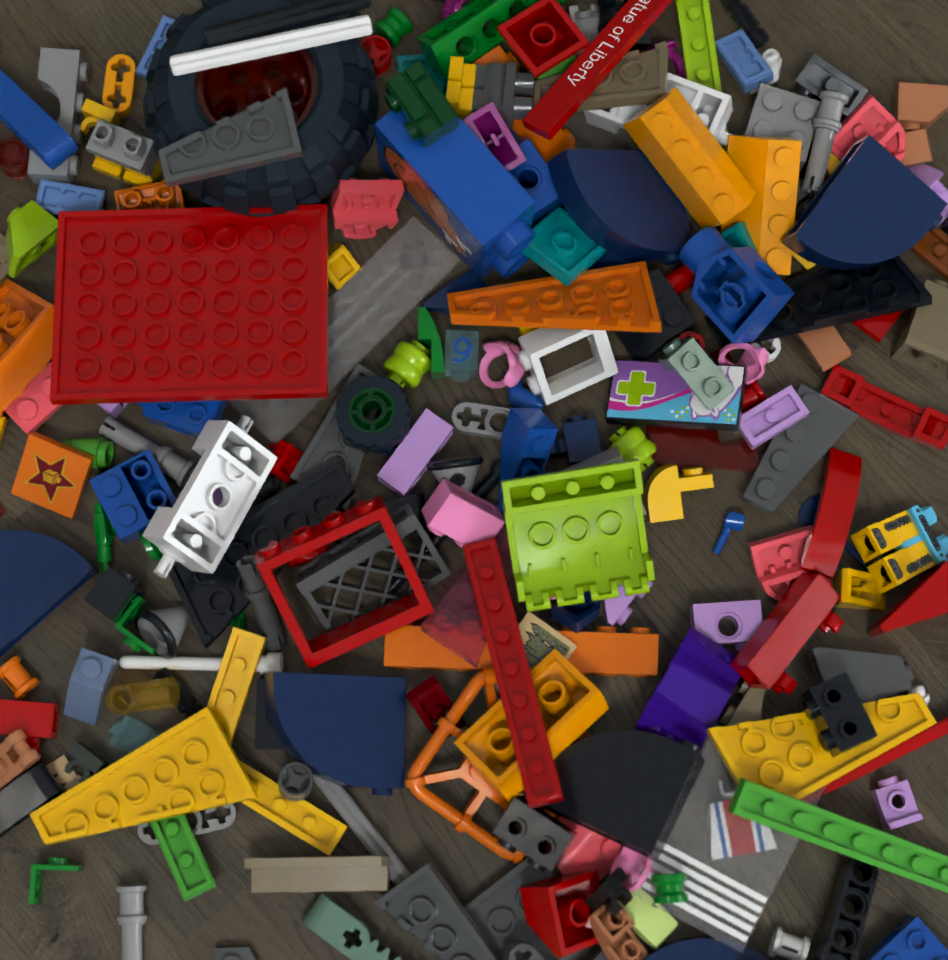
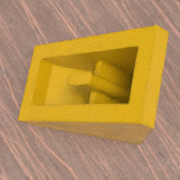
M842 568L835 573L833 589L838 593L840 599L833 607L866 610L886 609V592L880 593L870 573L850 568Z

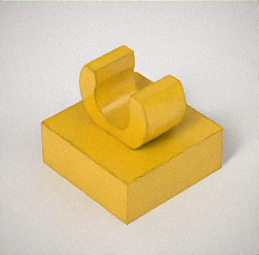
M86 98L81 108L85 117L80 128L83 134L87 135L89 129L92 126H96L98 119L117 126L120 125L121 121L115 110Z

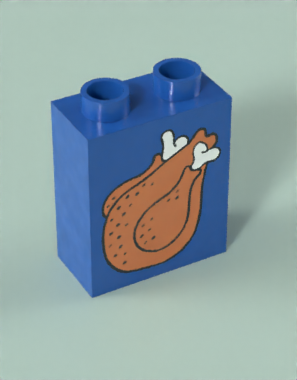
M390 111L374 125L379 167L391 180H402L404 186L403 194L470 270L473 269L483 280L496 269L506 279L527 263L530 258L524 255L522 251L536 236V233L532 230L535 201L460 117L459 126L455 130L442 136L427 148H424L419 140L413 142L403 127L406 121L400 112L393 114Z

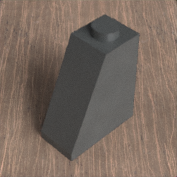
M817 647L807 651L818 684L846 672L861 703L877 701L913 688L911 685V681H914L912 669L907 661L903 662L902 657L899 655Z

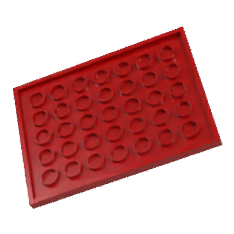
M327 204L297 205L298 209L288 211L285 214L267 217L241 215L225 211L224 207L59 211L50 401L52 405L328 398ZM272 207L250 208L249 213L272 214L273 209Z

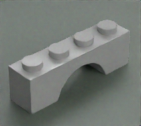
M41 47L37 79L43 90L51 93L60 101V116L57 123L70 135L76 144H82L83 133L80 129L81 124H79L80 113H82L81 108L86 100V94L82 93L83 82H88L89 62H85L80 50ZM30 150L27 174L33 183L39 184L40 179H46L73 185L74 175L78 176L80 170V158L76 156V152L55 170H51Z

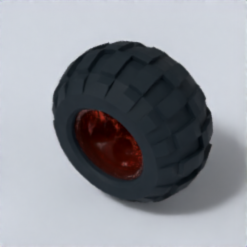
M202 0V8L192 15H186L183 12L172 23L166 33V42L161 49L156 48L146 74L147 87L143 99V113L149 137L154 140L153 148L159 160L158 150L197 131L203 132L215 126L217 121L227 117L223 116L221 112L228 106L237 108L234 115L228 116L231 118L247 110L248 106L258 101L262 103L276 96L275 93L284 88H287L288 95L293 92L303 95L299 101L290 102L303 156L178 185L184 192H188L201 200L205 206L224 207L225 211L250 217H267L285 214L288 211L298 209L297 205L321 204V199L337 189L340 184L339 180L353 178L357 173L358 165L365 154L370 151L375 136L374 124L377 122L378 90L372 62L367 51L363 49L357 38L179 76L173 75L169 58L172 55L208 48L203 34L205 28L313 0ZM335 16L262 36L342 20V18ZM276 69L280 71L276 78L269 79L264 77L268 70ZM238 76L247 78L246 83L240 86L233 85L232 81ZM272 207L273 209L272 214L249 213L250 208Z

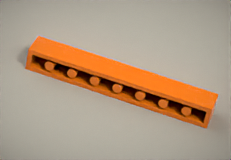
M429 620L427 621V626H413V622L385 634V669L481 672V668L491 666L493 669L484 630L481 628L480 622H461V627H447V621ZM563 625L562 631H558L577 645L568 661L583 675L647 678L658 676L659 634H650V628L634 627L630 628V633H616L617 627L598 626L596 627V632H583L582 629L575 633Z

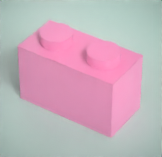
M443 478L421 509L427 523L426 527L432 533L440 537L445 534L453 538L454 542L461 548L465 545L494 538L505 524V520L496 505Z

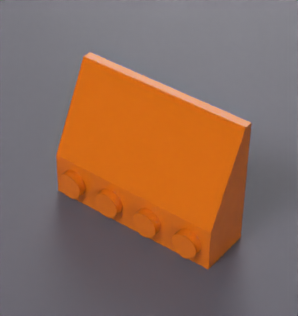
M6 279L0 285V419L8 406L24 393L26 386L37 374L46 369L48 362L52 359L54 305L9 279Z

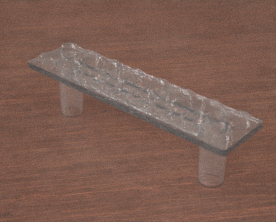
M411 217L328 300V394L355 368L357 363H360L459 264V257L416 217ZM324 398L229 400V402L242 415L251 418L250 420L254 421L252 425L270 442L278 444L279 440H283Z

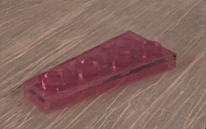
M502 527L495 536L510 591L514 584L507 531ZM467 568L435 607V612L431 613L422 623L421 631L477 668L487 642Z

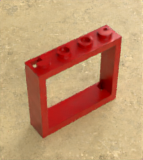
M381 495L366 502L362 499L355 504L354 508L343 513L341 511L333 512L327 515L323 522L312 527H300L292 532L290 537L279 542L276 540L268 542V547L254 553L256 565L308 669L435 612ZM380 520L414 592L308 641L272 569Z

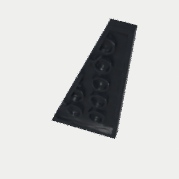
M899 256L867 268L855 270L832 269L816 265L784 281L795 294L754 342L747 343L752 344L931 305L932 295ZM710 318L706 320L708 330L721 348L732 343Z

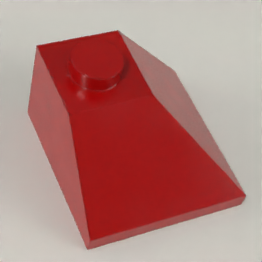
M540 0L497 27L498 33L534 79L589 45L587 38L557 0Z
M597 869L545 878L519 888L526 923L556 957L562 958L599 943L588 918L594 911L584 902L600 886Z

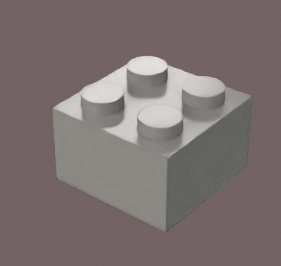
M761 83L743 135L786 137L801 140L800 174L806 162L815 133L812 124L813 119L818 117L821 101Z

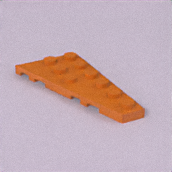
M646 261L586 270L568 287L555 277L550 276L447 294L451 324L662 333L661 320Z

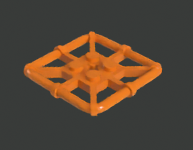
M491 666L482 667L481 672H478L470 680L444 718L440 717L436 723L439 726L412 763L408 777L404 778L405 787L409 788L418 800L454 824L453 828L459 833L464 831L499 857L512 860L515 864L522 862L523 858L527 857V855L519 850H516L515 853L508 851L497 843V837L472 821L473 815L486 796L501 806L504 813L512 801L508 803L465 756L456 768L422 774L449 734L458 739L464 733L455 725L482 687L484 688L487 711L497 703L494 685H497L494 669ZM584 732L575 741L578 742L589 737V735ZM461 778L477 790L462 812H460L428 790L424 785ZM524 789L517 796L520 795L522 797L525 793ZM544 809V812L554 818L557 816V814Z

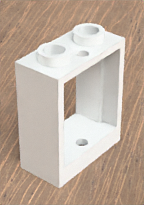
M538 328L518 337L522 351L517 353L524 370H529L531 375L526 378L528 386L534 396L538 394L541 396L546 406L619 373L607 333L604 330ZM587 336L593 358L546 378L539 358Z

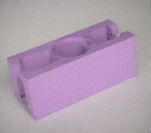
M426 408L408 435L405 436L403 442L399 444L377 474L378 481L398 496H408L427 471V464L435 460L454 434V427Z

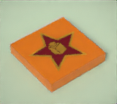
M33 431L28 436L11 494L73 519L77 514L95 456Z

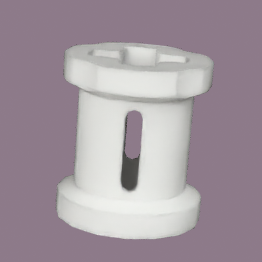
M776 926L769 943L767 956L774 957L778 955L789 960H806L811 938L807 936L803 938L783 932V928Z

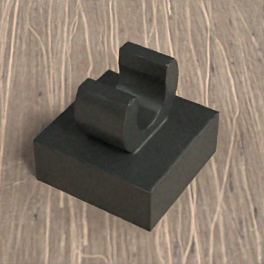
M76 742L69 751V754L75 759L66 764L64 771L70 774L76 766H81L84 769V774L78 781L81 783L90 778L92 772L95 774L100 772L109 763L83 743Z
M619 867L584 902L593 911L604 902L607 912L615 917L623 909L617 900L623 906H626L633 899L630 891L620 887L629 876Z

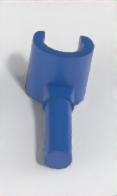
M729 512L725 515L723 529L712 550L713 553L720 555L731 530L742 531L745 521L744 514Z

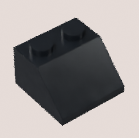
M659 268L649 273L661 320L662 333L613 331L633 360L647 361L661 352L663 347L671 340L679 337L680 334L686 331H692L696 323Z

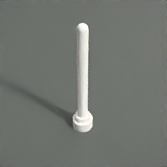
M268 652L267 655H262L256 672H260L262 676L271 672H283V653ZM124 655L120 658L119 664L124 669L160 670L166 667L168 670L219 671L223 657L175 656L172 659H165L161 656Z

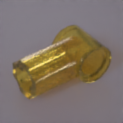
M175 677L144 681L131 680L113 686L106 695V704L112 713L122 716L132 712L179 706L181 696L180 686ZM124 691H127L130 694V705H128L124 701Z

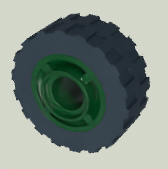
M366 375L357 381L354 380L349 383L350 385L341 392L340 399H337V411H335V417L338 421L337 425L345 439L354 448H359L365 453L374 452L375 454L385 450L390 451L395 445L401 444L405 435H408L410 431L409 426L412 424L413 419L411 405L402 388L397 383H393L390 378H382L380 375H373L372 377H367ZM370 410H382L379 418L375 420L366 419Z

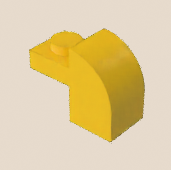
M673 462L657 468L649 476L644 487L643 497L647 512L646 520L650 523L684 519L681 492L713 488L712 473L703 471V467L698 466L682 469L683 474L678 475V467Z

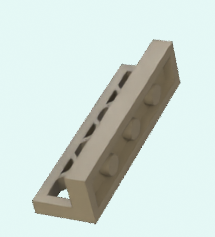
M389 855L244 858V869H251V893L390 891Z

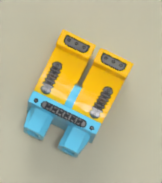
M916 505L883 521L869 525L850 536L864 563L895 549V553L867 566L881 594L947 559L945 555L948 554V536L942 534L935 538L930 526L937 522V516L931 506L919 508ZM866 535L876 552L867 548L865 544ZM882 565L884 566L892 582H889L882 577Z

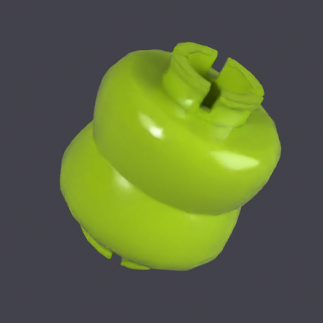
M414 340L411 341V344L405 341L399 342L394 348L393 354L383 364V368L388 374L386 377L390 378L393 383H397L402 390L404 386L410 389L416 388L421 382L422 375L431 368V360L427 356L430 353L429 350Z
M624 425L617 431L620 436L614 434L608 439L613 443L608 449L617 446L624 461L640 460L641 473L647 469L644 464L649 467L655 462V459L653 460L651 456L657 450L656 445L645 437L644 432L638 426H633L627 430Z

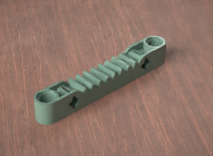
M324 893L320 894L301 921L306 927L351 960L402 959L400 954L390 959L391 948L389 946L381 951L378 950L380 939L376 938L371 941V933L368 926ZM355 929H358L361 932L359 939L362 941V944L358 945L355 943L351 947L346 944L348 937L345 935V931L353 932Z

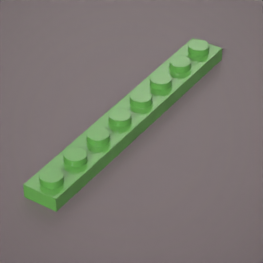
M740 777L728 808L729 812L948 893V855Z

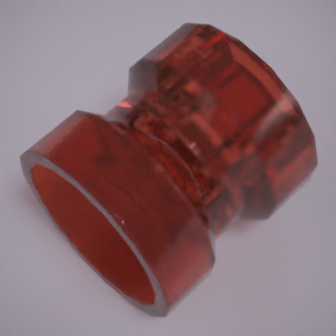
M8 138L0 143V167L12 179L20 180L28 176L30 152L22 141L16 138Z

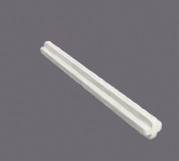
M361 15L172 55L169 58L173 75L179 76L372 34L373 29L369 15Z

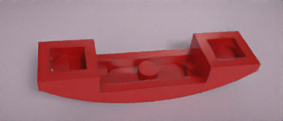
M837 364L833 367L820 394L884 430L913 442L941 451L944 450L948 442V415L928 406L926 409L865 382V377Z
M832 447L828 450L821 479H824L815 520L811 535L806 539L799 569L814 574H822L828 579L834 577L855 510L861 477V457Z

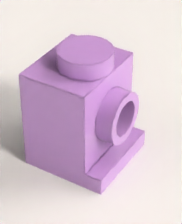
M897 775L877 781L879 788L870 790L883 830H892L923 819L921 812L919 813L908 779L899 781ZM894 795H899L903 802L899 808L894 807L892 804Z

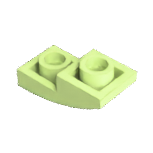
M640 887L638 890L630 892L633 899L623 908L635 922L630 928L632 932L657 950L675 930L678 922L660 904H653V898Z

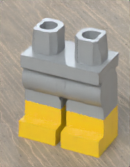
M98 119L85 148L87 152L95 156L92 164L93 170L118 180L122 178L125 183L135 187L155 183L162 170L161 162L153 148L154 140Z

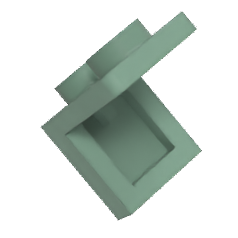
M676 337L663 347L662 350L665 354L658 361L666 370H675L706 409H714L734 391L733 385L693 337L682 338L681 340Z

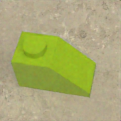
M33 200L22 208L16 207L7 218L8 228L5 236L8 275L13 279L57 244L58 220Z

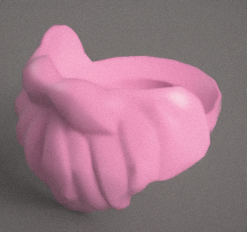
M502 339L485 343L483 349L487 353L481 359L479 365L481 381L493 389L516 386L525 373L517 354L522 349L518 345ZM506 353L509 369L503 380L494 382L488 374L489 365L493 359Z
M743 342L725 345L718 354L719 364L747 366L746 385L753 383L764 375L765 365L769 359L766 348L753 347ZM745 349L737 364L731 363L725 358L730 350Z
M623 846L614 858L609 876L620 867L629 876L620 887L634 892L644 884L650 872H655V869L651 867L654 860Z

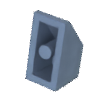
M82 647L69 680L63 715L96 726L120 665L119 661Z

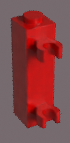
M819 573L800 574L730 663V666L751 688H772L777 694H781L784 691L787 695H790L798 684L791 676L783 672L817 627L824 633H827L830 629L837 633L844 625V621L831 611L840 599V596L832 588L833 584L826 576Z
M0 699V735L9 736L16 730L22 729L27 736L25 741L31 749L35 748L40 755L41 738L57 740L60 705Z

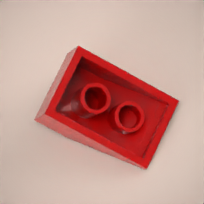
M948 559L937 564L867 634L872 638L948 614Z

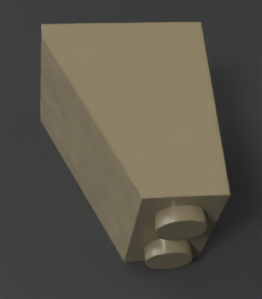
M926 279L922 285L932 295V304L910 309L891 358L948 382V284L937 279H932L931 281Z

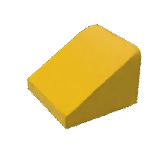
M335 242L328 248V281L339 291L363 269L343 244Z

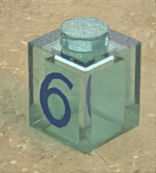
M446 330L444 376H451V380L456 382L471 381V377H477L479 331Z

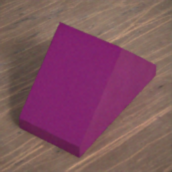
M493 101L463 119L470 130L507 171L527 161Z

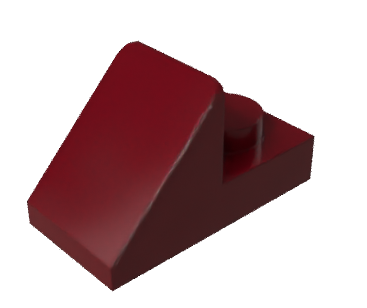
M433 675L405 695L432 735L439 726L436 723L440 717L444 718L453 706V703ZM461 717L455 726L461 729L466 723Z

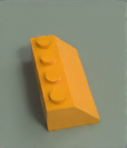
M676 86L623 125L702 229L722 225L747 208L756 195V191Z
M727 135L726 153L756 191V195L747 208L720 225V233L739 222H745L761 258L777 275H790L792 250L781 241L795 224L802 141L786 137Z
M556 649L552 650L531 670L553 759L568 748L610 708L601 691ZM500 699L464 732L454 744L486 781L509 803L524 787Z

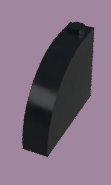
M613 730L598 733L574 743L554 759L564 800L540 807L657 862L705 760L701 753L698 752L700 748L685 739H680L678 743L661 735L639 730Z

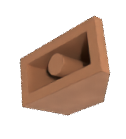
M899 82L892 93V115L902 125L905 132L928 129L948 111V85Z

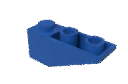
M540 408L510 409L501 436L499 510L502 515H504L501 481L544 473L558 428Z

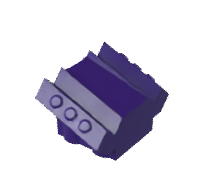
M690 627L676 651L671 655L644 703V708L635 728L639 731L661 735L678 743L680 739H685L700 748L698 752H700L708 736L706 730L713 728L736 683L740 679V675L730 666L736 655L693 627Z

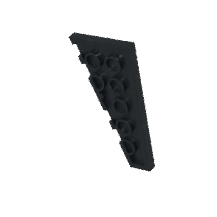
M339 461L330 464L249 509L214 574L194 572L180 562L174 563L169 575L204 647L209 648L251 603L249 598L246 599L244 596V583L237 569L236 562L238 560L242 561L243 556L255 555V552L268 547V542L276 540L279 542L290 537L292 532L300 527H312L323 522L327 515L337 512L356 493ZM289 562L272 569L275 576H277Z

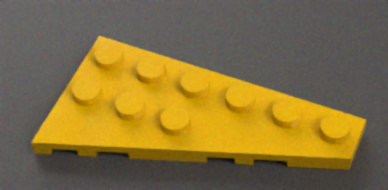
M919 693L862 703L878 736L832 758L829 751H824L820 745L817 736L819 730L814 720H810L805 712L754 722H742L724 727L708 728L706 732L736 785H738L741 777L794 798L802 799L928 729L937 722Z
M206 707L30 813V816L44 844L51 845L259 798L211 708Z

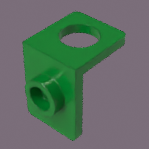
M138 595L114 627L126 635L122 641L139 653L144 648L150 654L156 656V650L127 629L137 612L147 602Z
M47 857V864H31L29 905L40 904L43 870L83 871L84 865H68V858Z

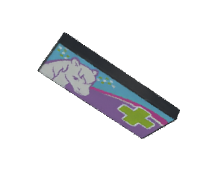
M615 359L619 373L612 375L605 414L607 424L723 431L740 430L748 372L747 366L715 364L733 385L734 391L714 409L708 410L675 370H666L659 361Z

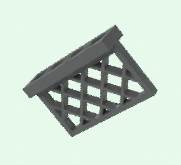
M407 503L390 513L402 541L405 536L417 530L421 537L418 551L406 548L409 556L416 557L414 567L417 573L422 559L436 561L440 568L429 576L418 574L425 590L451 575L410 504ZM380 520L292 571L297 588L305 596L327 632L335 629L331 624L334 611L351 614L350 622L355 620L357 615L361 617L414 592L409 582L407 589L401 593L388 591L392 576L406 579L407 577L404 571L395 570L398 558ZM425 546H427L430 553L424 552ZM381 550L393 552L389 568L372 565L374 555ZM351 568L364 570L360 585L342 582L345 572ZM370 571L386 574L382 590L365 587ZM322 585L334 587L330 603L316 600L311 592ZM340 589L357 592L353 607L336 604ZM363 593L380 596L378 606L372 610L359 609ZM322 608L328 609L327 615H325Z

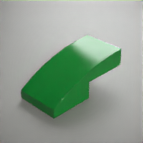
M418 307V342L425 347H431V379H444L443 350L436 325L426 307Z

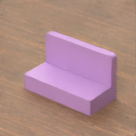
M792 385L742 414L740 430L733 432L735 434L740 432L751 450L804 419L810 412Z

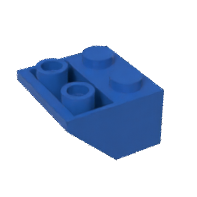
M150 449L89 480L115 532L125 545L140 538L139 533L147 528L159 506L173 507L177 500Z

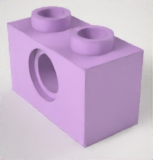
M761 600L692 604L689 607L691 627L720 646L735 645V651H741L763 622ZM726 618L734 623L735 632L732 636H725L719 631L718 623L720 619Z

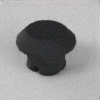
M269 473L257 497L269 499L275 496L281 486L280 479Z

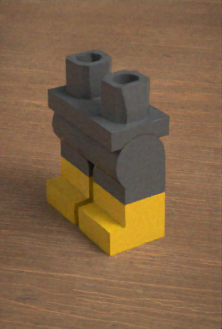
M450 57L446 99L464 123L463 119L492 101L508 129H513V119L523 120L532 110L533 97H515V95L533 96L534 94L533 76L530 73H517V62H507V65L497 62L477 65L464 64V57Z

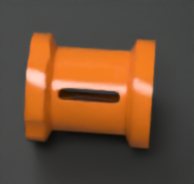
M18 655L0 667V679L13 691V697L17 701L27 696L40 683L37 677L33 678L20 664L21 658Z

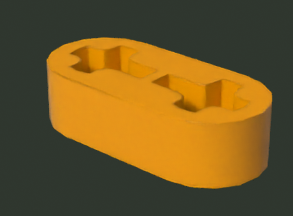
M117 54L108 61L102 95L103 105L115 110L119 118H124L132 112L138 77L135 72L137 67L133 59L124 54ZM125 64L130 72H124L123 81L119 82V76L114 70H119L121 65ZM118 90H121V96L126 103H120L119 108H115L110 101L116 100Z

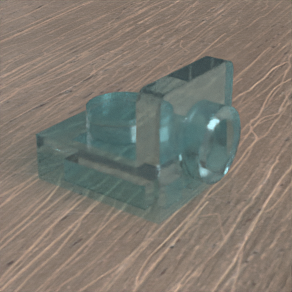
M125 715L123 720L118 718L113 724L108 735L112 738L109 745L129 754L162 733L129 715Z

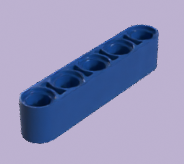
M0 69V120L51 170H55L79 149L77 144L56 121Z

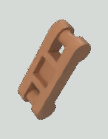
M22 729L11 733L0 744V791L41 758L35 748L31 749L25 741L27 736Z

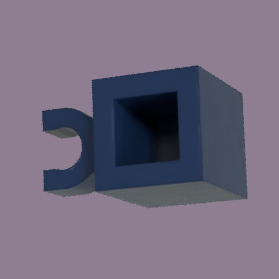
M586 415L568 418L567 423L562 424L561 427L562 439L554 440L549 458L565 455L567 466L570 467L601 453L596 419H587Z

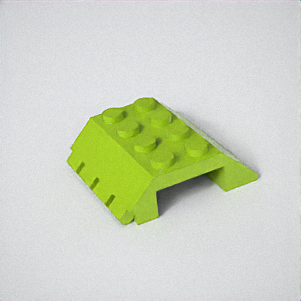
M639 459L501 481L503 511L518 603L525 602L527 612L551 608L550 597H556L557 607L585 603L584 592L587 591L590 592L592 602L619 597L618 586L624 587L625 596L650 592L648 582L655 580L653 560L648 553L641 500V494H644Z

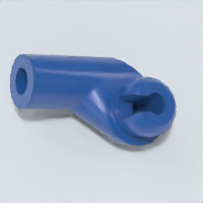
M522 378L516 386L512 388L507 387L508 399L512 406L516 408H540L542 411L544 406L543 399L538 395L534 396L531 391L525 389Z

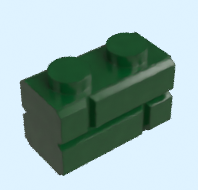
M421 61L415 62L385 83L387 95L384 96V100L393 114L400 112L406 121L403 127L413 142L419 140L423 147L427 148L459 126L458 114Z

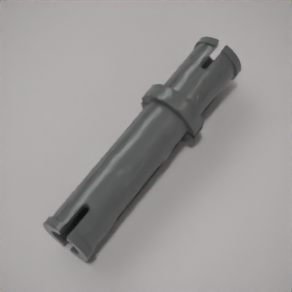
M255 555L243 556L242 561L238 560L236 562V566L244 583V596L246 599L249 598L262 635L268 637L265 644L266 649L270 651L279 650L282 648L279 640L285 646L287 639L282 631L271 600L270 591L256 565Z

